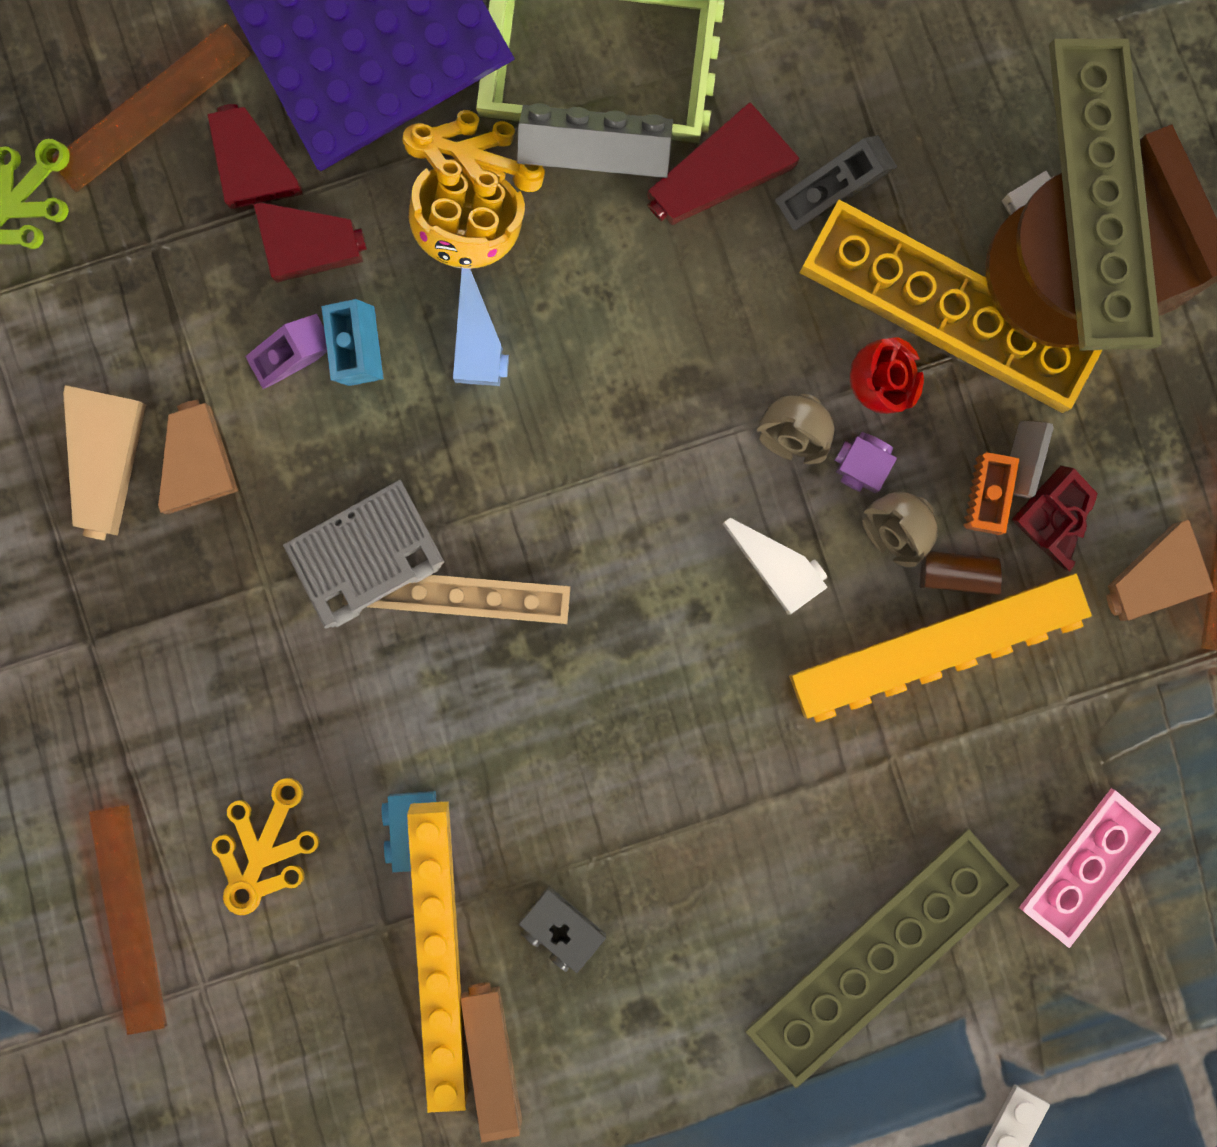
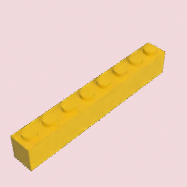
M1077 573L1069 574L791 674L789 677L804 718L814 717L815 723L836 716L835 709L849 704L851 710L872 703L870 696L883 691L886 697L907 690L905 683L920 679L921 684H926L943 677L941 671L955 666L958 672L978 665L976 658L990 653L991 658L995 659L1012 653L1011 645L1025 641L1027 646L1043 642L1049 639L1047 632L1061 628L1062 634L1079 629L1084 626L1082 620L1091 617L1092 614Z
M449 801L412 803L407 813L427 1113L465 1111L468 1087L463 1013L460 999L461 981Z

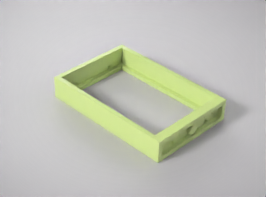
M490 0L488 11L509 47L515 0ZM623 0L700 10L687 124H673L671 139L699 143L701 132L708 133L711 110H704L705 95L713 96L715 73H708L710 59H717L720 37L713 36L714 22L722 23L724 0ZM507 64L480 79L476 107L478 116L512 121L520 120L523 105L503 103Z

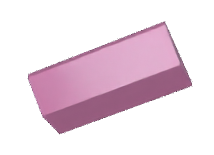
M1111 788L1019 908L1070 948L1161 829L1116 790Z

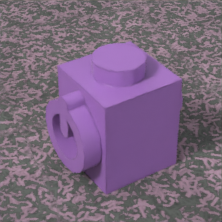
M861 432L859 437L857 436L853 439L851 444L846 441L843 443L834 461L840 463L836 473L843 476L841 479L843 484L859 492L864 487L873 493H877L880 491L897 458L891 455L893 451L892 446L870 434Z

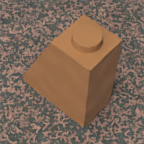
M199 400L182 403L177 406L178 412L168 415L158 503L160 512L164 514H171L238 492L212 408L206 403L200 404Z
M1185 520L1174 523L1108 585L1110 594L1106 598L1111 613L1114 616L1118 615L1120 621H1129L1213 592L1214 589L1190 521Z

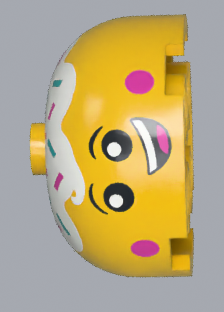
M479 165L483 171H489L498 178L495 194L490 197H482L474 191V184L463 170H461L459 182L453 186L440 183L437 179V172L434 169L429 171L426 168L422 171L414 182L409 204L410 228L420 247L435 260L448 266L464 269L484 267L504 257L514 246L519 236L525 212V203L521 191L517 192L505 180L506 174L504 172Z

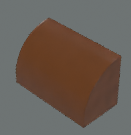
M930 551L921 561L919 588L988 595L1001 594L1002 570L999 558Z

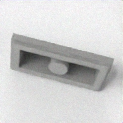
M1021 421L1019 423L1010 457L1019 458L1013 496L1028 499L1036 495L1054 429L1053 424L1034 421Z

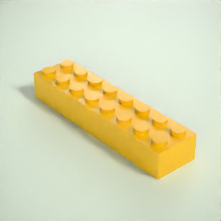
M841 200L837 201L799 272L1061 413L1072 409L1102 350H1080L1079 346L1069 348L1051 347L1024 337L1012 328L997 310L989 293L986 277Z

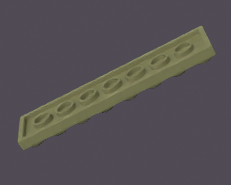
M1053 39L1049 44L1079 349H1156L1162 345L1129 39Z
M966 828L745 1029V1033L795 1088L799 1087L1020 885L976 836Z

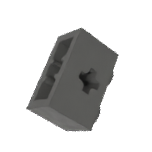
M550 886L546 888L519 922V925L523 928L520 934L533 946L538 948L542 944L551 951L552 954L549 958L565 972L571 968L575 973H578L606 939L604 931ZM553 924L559 928L563 924L567 925V935L569 938L565 939L561 936L557 940L554 939Z

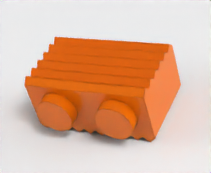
M986 452L975 458L977 464L974 465L976 471L972 473L975 478L971 480L973 486L970 487L972 493L968 495L971 500L967 502L969 508L966 509L968 515L964 517L967 522L963 526L969 530L1001 535L1005 534L1007 530L1019 458Z

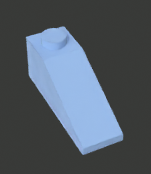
M462 268L453 380L455 383L500 386V377H507L509 355L502 354L501 343L471 270Z

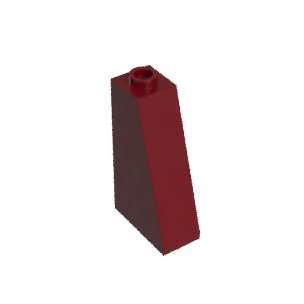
M750 102L668 173L667 178H662L648 190L647 198L650 202L647 206L658 220L662 222L666 218L671 225H674L792 171L797 166L800 158Z

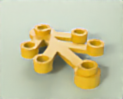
M462 110L457 114L456 121L436 127L416 123L406 127L403 132L402 141L408 154L415 158H426L437 172V179L444 185H456L459 182L461 170H463L474 184L473 189L478 195L482 197L493 196L496 192L498 178L489 171H483L479 166L482 165L513 175L515 186L522 191L534 192L542 186L545 175L543 166L518 164L516 160L483 151L496 146H509L512 143L515 129L508 122H496L493 125L492 132L460 142L448 140V138L460 134L473 135L477 131L478 115L470 110ZM442 153L453 156L456 161L446 160Z
M284 778L274 784L271 796L275 804L259 840L249 819L251 815L250 805L246 801L237 800L227 808V816L235 824L249 860L244 874L242 875L233 854L236 849V842L232 836L223 834L216 837L211 847L214 855L219 857L228 880V885L223 892L224 904L230 912L236 915L252 913L259 906L262 896L285 887L296 888L304 880L303 869L298 865H289L282 870L280 875L257 882L263 867L299 853L310 854L319 846L320 840L318 835L314 831L306 830L300 833L296 839L273 847L289 809L298 805L303 798V787L296 779ZM285 786L294 788L295 796L293 799L288 800L283 797L282 789ZM235 805L244 807L246 813L242 819H238L233 815ZM309 835L313 838L314 846L311 849H306L302 846L301 839L303 836ZM224 839L229 842L230 850L228 853L219 851L217 846L219 840ZM288 870H295L298 873L299 879L296 883L287 881L286 873ZM239 889H245L249 893V900L247 902H240L237 899L236 894Z

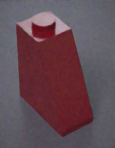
M227 104L216 108L217 112L207 114L224 201L230 209L304 195L298 180L245 107L239 108L237 104Z
M267 203L254 204L270 274L276 283L363 262L361 251L367 250L362 228L355 229L351 219Z

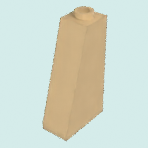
M65 385L63 394L72 523L75 527L84 528L83 536L105 541L106 534L118 536L146 404L132 399Z

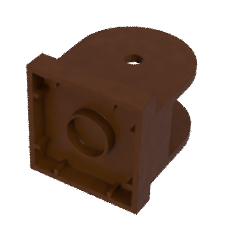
M1172 124L1145 134L1140 139L1159 316L1177 309L1217 282V218ZM1062 173L1044 183L1031 196L1026 205L1014 211L999 226L989 244L985 273L992 301L1001 316L1012 328L1024 337L1039 344L1069 348L1079 346L1063 181Z

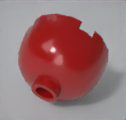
M899 337L879 339L869 343L856 354L851 363L850 383L856 399L864 407L876 413L888 414L902 412L916 405L922 394L924 374L917 371L915 360H920L909 342Z

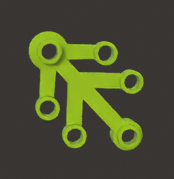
M54 139L41 141L35 150L37 164L14 189V170L19 167L21 156L15 149L7 146L0 147V228L9 218L45 217L54 222H61L66 219L69 209L67 204L60 199L51 197L43 202H24L52 171H60L69 163V150L63 143ZM59 151V157L57 161L53 163V154ZM10 153L11 161L5 165L4 158ZM58 204L59 211L53 216L51 213L52 207ZM24 225L19 230H0V245L20 244L29 249H37L44 240L43 232L32 225ZM33 231L34 239L28 243L27 235Z

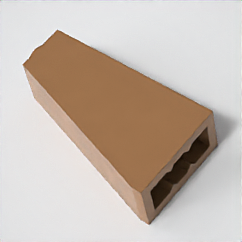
M490 982L473 984L468 986V992H463L460 999L482 1143L520 1136L522 1114L500 986L491 988Z

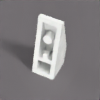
M732 518L723 523L725 529L787 614H792L828 588L823 582L827 575L815 559L809 562L805 556Z

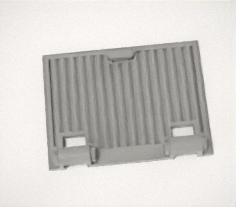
M401 480L394 482L283 544L325 629L335 626L339 627L360 615L363 608L410 582L417 583L439 571V568L444 563ZM422 548L428 560L411 568L406 557ZM343 593L348 604L332 612L327 601Z

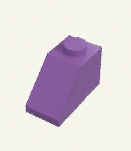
M317 314L284 324L245 356L262 389L270 387L305 368L327 353L324 326Z

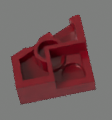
M1060 465L1040 487L1036 495L1031 497L1011 520L1066 571H1071L1076 562L1071 559L1078 538H1084L1087 528V515L1093 510L1098 493L1075 468Z

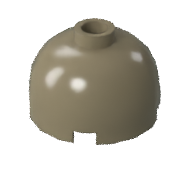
M810 394L780 397L767 408L757 428V432H762L759 440L770 451L788 460H792V453L805 457L803 464H818L827 458L832 446L835 430L833 419L827 409L820 404L816 397Z
M901 491L889 493L875 500L863 513L867 514L862 522L869 539L881 553H884L887 547L892 554L896 555L897 557L892 561L898 565L908 568L916 566L927 556L936 542L938 527L933 514V508L922 497Z

